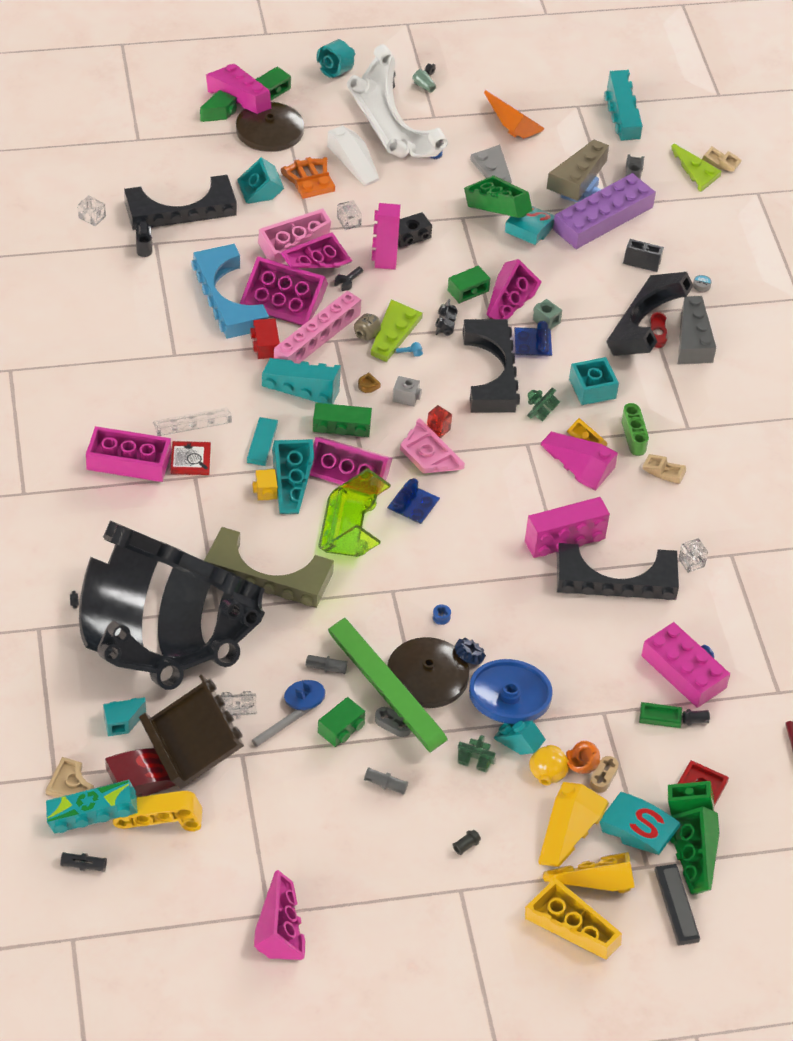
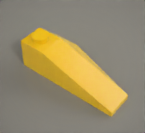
M563 782L555 798L538 861L539 864L560 867L575 850L574 846L581 838L585 839L589 834L588 830L592 825H597L601 821L609 804L608 800L583 784Z
M629 852L600 857L601 861L597 863L590 862L589 860L584 861L577 868L564 866L543 872V879L546 882H551L556 878L566 885L618 891V893H626L631 891V888H635Z

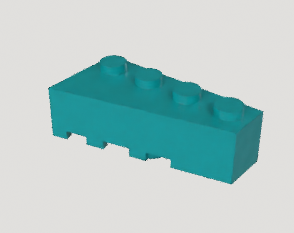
M270 358L262 372V386L318 403L334 404L340 392L341 365L327 367L323 363H319L317 366L309 365V362L304 361L297 364L292 360Z

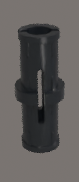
M63 852L60 865L79 868L80 871L89 869L105 872L107 858L88 856L87 853L78 855Z

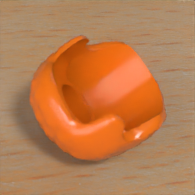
M580 741L572 750L566 752L567 765L574 772L581 774L590 773L600 764L599 749L594 743L589 741Z

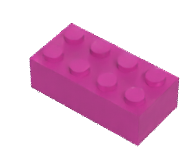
M95 426L86 452V468L91 471L163 482L171 456V438Z
M601 497L528 515L524 541L533 558L558 552L559 543L579 544L580 547L588 543L599 542L606 538L610 513Z
M672 622L644 641L641 656L695 707L699 708L727 688L731 673L675 622Z

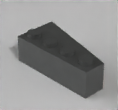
M702 296L684 297L681 311L677 365L713 363L717 347Z

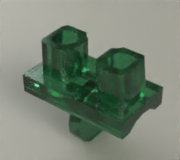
M552 387L543 397L541 390H531L527 395L528 403L535 406L527 416L532 419L535 415L543 422L551 413L544 405L553 411L560 403L553 395L556 390Z
M480 735L478 740L471 738L469 744L459 742L458 764L469 766L472 757L478 759L476 769L487 773L491 764H495L496 753L488 751L491 744L485 743V736Z

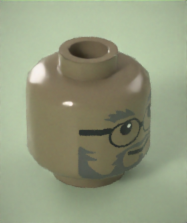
M363 314L354 323L356 336L366 341L374 338L381 330L380 320L374 314Z

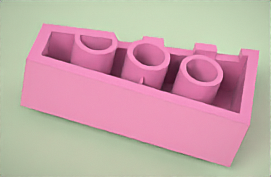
M320 209L259 229L258 244L268 260L283 263L285 259L281 255L282 251L329 234L331 220L325 210Z

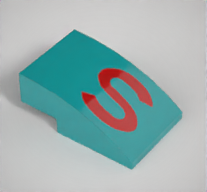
M532 206L533 211L525 217L517 218L510 216L505 223V232L536 245L540 239L544 240L552 230L555 215Z
M624 792L618 794L599 822L603 833L621 838L622 844L660 855L681 826L680 822L658 807Z

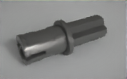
M308 655L306 658L307 667L322 669L324 672L346 673L348 661L331 659L330 656L325 658Z

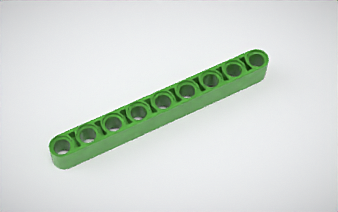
M345 617L328 628V632L334 641L389 706L397 712L400 718H404L403 722L430 753L448 741L442 729Z

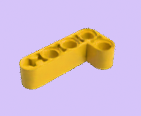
M178 791L136 797L138 813L113 819V825L121 829L179 821L184 830L198 831L201 829L203 808L193 792Z

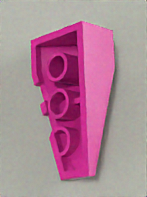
M552 431L541 442V446L555 459H559L564 464V468L567 471L570 470L575 475V479L595 491L615 469L618 452L602 444Z
M279 870L274 872L255 929L254 947L269 959L302 960L305 958L306 941L304 935L300 934L298 926L302 922L301 917L297 916L295 906L298 903L292 880Z

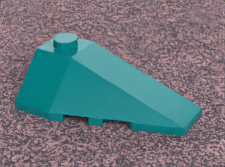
M313 439L274 440L272 455L278 486L279 514H299L314 460Z

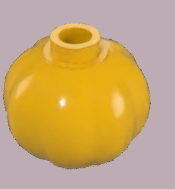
M554 745L539 748L532 754L529 761L531 772L543 785H551V783L561 781L569 771L568 759L565 753Z

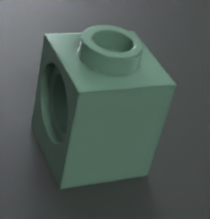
M545 299L535 305L532 320L541 327L550 331L561 323L562 309L554 303Z

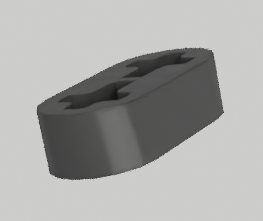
M388 707L377 709L375 722L378 726L399 737H406L411 733L409 727L403 722L404 718H400L393 709Z

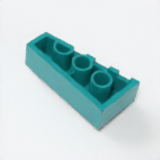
M629 69L609 71L607 90L604 91V100L608 103V111L612 114V122L616 125V134H619L621 141L641 139L643 127L639 109L636 108V97L632 93L633 84L632 81H628L630 76Z

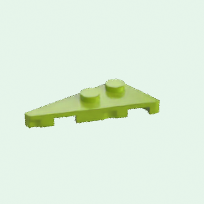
M672 144L671 150L676 158L679 157L681 166L690 175V179L698 184L700 192L721 176V170L677 144Z

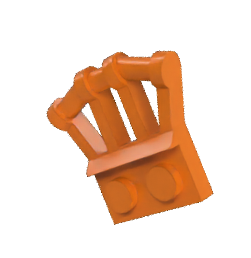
M307 157L302 161L299 159L294 160V163L280 169L282 175L295 184L302 199L335 192V185L329 176V172H327V157H323V159ZM314 165L323 166V173L319 174ZM302 167H307L311 176H307ZM296 170L300 178L295 176L292 171Z

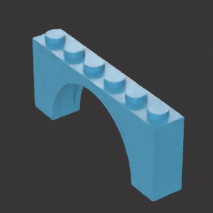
M235 243L193 252V260H191L192 269L197 272V280L199 283H202L203 294L208 296L209 307L213 308L215 320L218 319L220 331L224 332L227 339L250 334V328H253V320L269 319L263 304L242 305L224 298L215 287L219 279L225 274L240 269V254Z

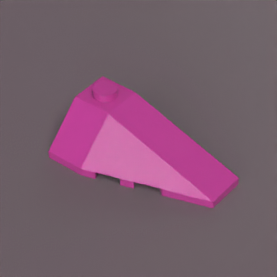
M333 232L281 252L290 268H339L352 262Z
M519 259L505 262L497 276L486 315L490 319H509L528 299L535 296L542 281Z

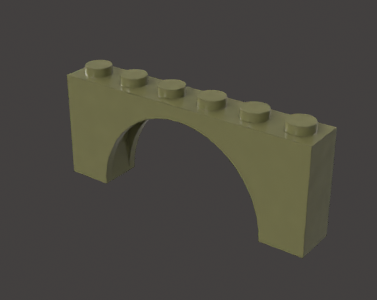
M221 527L204 561L264 588V592L267 594H273L286 600L317 608L333 575L334 560L315 555L308 565L294 573L287 575L263 574L249 567L241 558L238 551L240 547V532Z

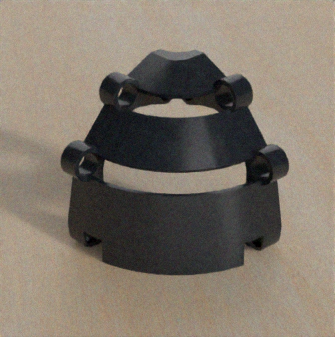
M109 521L103 538L115 544L110 559L106 563L90 556L83 580L79 605V627L84 646L98 652L100 657L117 667L150 672L151 680L165 690L175 689L181 684L184 670L206 661L212 660L222 667H230L235 664L240 656L238 643L262 621L265 614L262 609V596L265 589L174 546L116 522ZM158 561L173 567L164 589L158 617V641L162 655L145 648L142 639L144 604ZM213 585L224 593L220 601L213 635L205 644L201 632V617L210 586ZM228 643L229 651L227 655L219 659V648L223 644ZM167 666H171L173 668L171 677L166 681H161V672Z

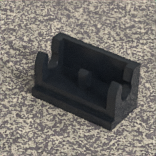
M629 239L623 264L658 272L664 247Z

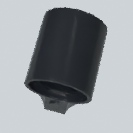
M140 222L136 225V252L141 257H148L153 252L151 225L147 222Z

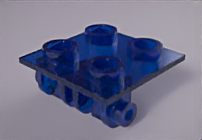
M540 321L537 324V328L514 327L515 355L552 356L551 329H548V324L545 321Z
M412 478L405 483L387 509L422 524L440 500V497L418 488V480Z

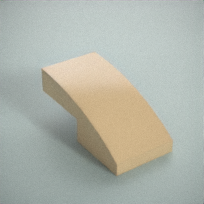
M713 146L709 148L702 160L712 166L732 172L742 161L728 151L726 154H723Z
M653 454L648 455L642 466L646 472L678 484L681 483L686 473V465L668 463L667 457Z

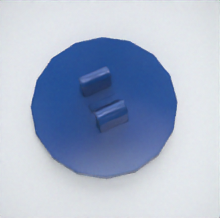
M302 680L295 682L287 688L284 699L286 704L292 709L308 710L321 704L326 692L323 685L319 682Z

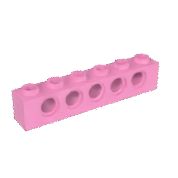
M346 291L274 348V359L292 360L297 364L302 362L360 316L361 299Z

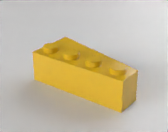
M556 878L525 907V919L605 960L621 946L622 933Z

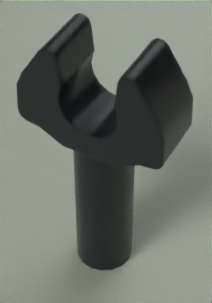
M359 266L347 276L338 274L335 277V287L343 283L342 291L350 290L352 288V280L360 275L363 269Z

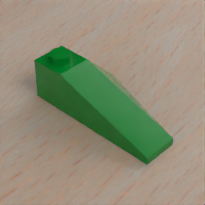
M702 806L672 815L674 819L680 822L681 826L670 841L676 848V857L681 861L684 869L683 875L692 895L711 891L719 840L718 813Z

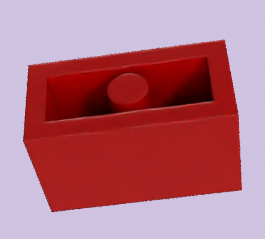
M276 319L253 320V328H250L251 339L255 340L252 341L253 352H257L258 359L274 358V348L280 344Z

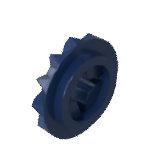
M465 637L459 639L455 644L456 653L467 663L479 665L486 657L484 649L479 647V643H475L473 639L469 640Z

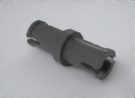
M368 767L364 776L365 781L380 785L384 790L388 788L399 792L402 795L405 794L409 783L408 781L392 777L391 773L387 772L384 774Z

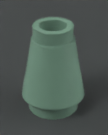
M419 69L414 73L412 79L415 84L430 93L436 89L437 85L425 70Z

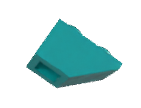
M145 697L103 704L108 737L130 733L140 721L139 716L146 712Z
M533 720L519 721L515 724L504 723L499 727V731L494 736L496 741L520 755L535 753L546 740Z

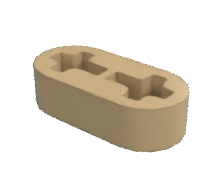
M605 756L600 760V764L594 770L590 780V787L593 791L603 793L609 788L618 771L619 763L616 758ZM608 765L612 766L608 769V771H605V767H607ZM601 777L604 778L603 782L597 783Z

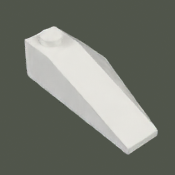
M343 125L329 130L327 147L364 186L379 181V176L366 143L361 137Z

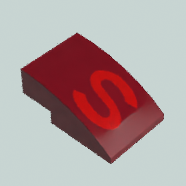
M155 748L138 749L105 758V767L113 784L129 780L136 790V795L141 794L142 797L149 796L176 786L169 778Z

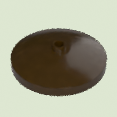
M271 102V109L258 114L247 109L242 110L236 119V133L245 145L253 149L265 152L282 151L293 147L301 140L304 133V121L294 108L282 103Z
M421 637L406 641L393 651L388 660V668L423 708H438L454 702L464 693L468 685V663L458 656L454 645L438 638Z

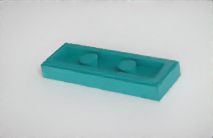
M259 417L247 456V463L266 466L277 430L278 420Z

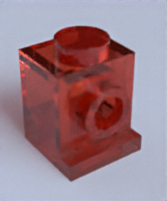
M437 405L428 413L427 426L439 438H442L451 430L452 414Z

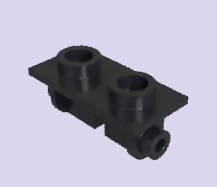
M450 299L439 307V318L435 324V327H437L436 335L440 331L446 336H450L454 332L458 310L456 306L449 305Z

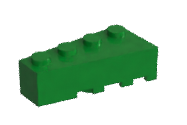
M494 175L464 187L468 207L517 218L525 217L533 211L528 191Z

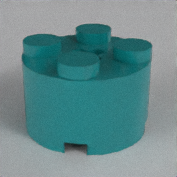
M337 39L318 49L316 55L317 63L320 62V70L325 76L329 78L337 77L352 70L355 51L347 43Z

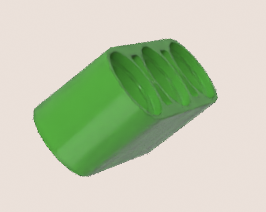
M628 403L623 409L622 426L630 452L633 455L642 456L646 453L649 436L640 407L637 404Z

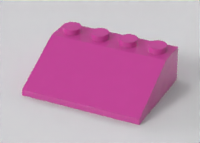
M257 256L240 304H263L268 316L303 326L314 316L323 299L328 282L325 276L298 268H290L288 265Z

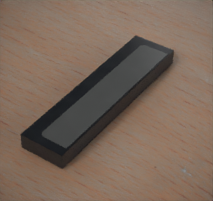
M677 864L655 867V874L677 945L699 943L700 936Z

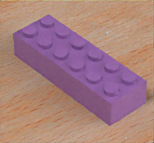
M631 173L555 214L553 230L572 247L578 249L653 208L656 192Z

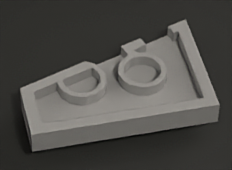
M500 145L471 154L470 160L485 178L494 175L509 183L512 182Z

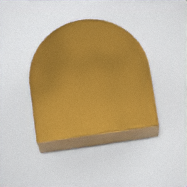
M369 372L358 380V388L364 393L374 392L381 387V383Z

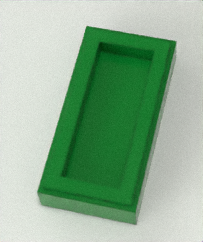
M641 702L639 723L681 728L682 707Z

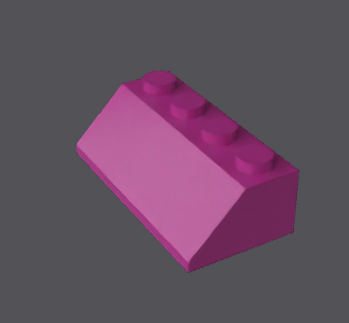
M315 437L313 444L314 460L310 476L374 495L380 494L388 477L392 457L327 438Z

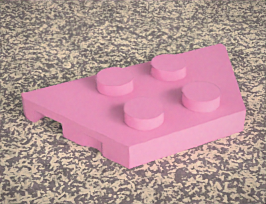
M420 418L416 421L413 430L409 431L408 437L400 445V450L422 473L462 470L465 467V463Z

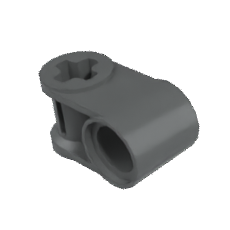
M630 154L627 155L625 177L633 173L641 179L645 156L640 158L632 157Z

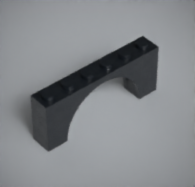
M228 174L210 177V190L201 200L185 206L160 204L149 198L141 186L124 189V202L132 230H136V225L140 222H147L152 228L237 215V201Z
M687 271L650 275L606 341L613 356L650 353L657 343V339L651 327H641L639 324L656 307L677 298L687 297L694 286Z
M464 319L462 332L464 345L479 347L491 352L501 361L504 367L503 373L497 379L487 384L471 386L469 398L471 413L516 412V405H520V394L516 393L518 391V380H515L517 368L513 366L515 364V353L511 352L513 351V340H510L512 328L508 327V319Z
M559 543L557 592L665 600H676L679 589L677 550L657 549L655 562L645 573L632 578L618 579L607 577L593 570L582 558L579 544Z

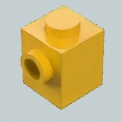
M275 469L256 470L255 481L252 482L253 493H257L258 501L277 499L278 486Z

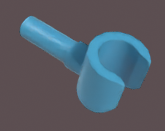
M418 342L411 344V347L396 348V353L413 352L416 357L423 354L421 344Z

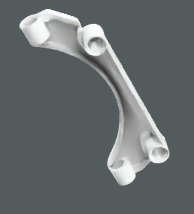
M386 45L377 46L374 50L376 58L372 61L362 78L352 75L348 79V89L389 153L399 158L406 157L408 153L415 158L437 156L447 147V138L440 128L415 130L404 123L397 112L393 98L395 59Z

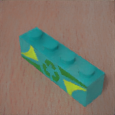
M126 780L46 800L47 823L55 834L138 813L136 790L131 782Z

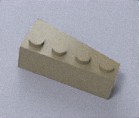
M593 139L548 173L546 189L578 201L607 162L609 145Z

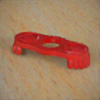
M654 312L650 317L652 331L655 329L663 331L661 335L654 333L657 339L654 347L657 348L664 347L667 342V329L665 328L667 317L664 313L661 314V312Z

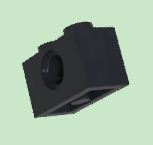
M423 212L400 219L398 246L400 248L431 238L432 224Z

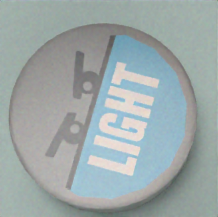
M698 275L694 278L693 287L697 291L706 292L711 288L712 281L706 275Z

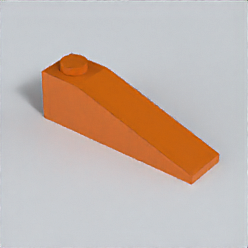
M487 90L484 91L501 123L509 129L507 133L513 137L520 136L525 139L545 129Z

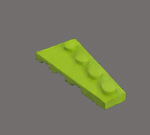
M391 299L381 323V330L377 333L371 348V356L387 362L396 351V348H399L420 322L423 313Z

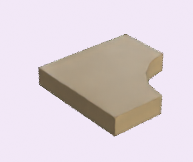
M62 757L46 788V795L58 798L94 789V785L88 783L82 777V762Z

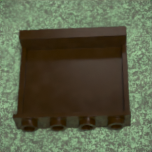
M202 674L199 676L202 681L200 685L153 717H150L146 712L139 716L169 778L180 789L244 747L241 740L243 735L237 726H233L234 718L228 710L225 711L223 706L226 704L223 698L216 694V685L211 679L207 680Z

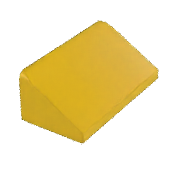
M580 418L566 431L572 437L599 443L604 446L608 445L599 434Z

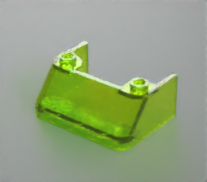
M367 468L334 489L327 500L319 548L326 553L359 557L378 546L381 541L362 528L364 514L376 507L377 495L389 489L391 484Z

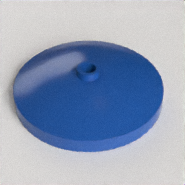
M513 659L494 660L480 666L473 673L469 686L470 699L477 710L495 721L515 724L519 721H534L540 718L549 709L553 694L552 685L541 670L529 663Z

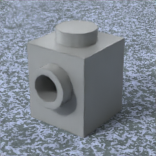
M398 376L393 388L392 402L415 406L416 400H420L422 389L419 388L420 381Z

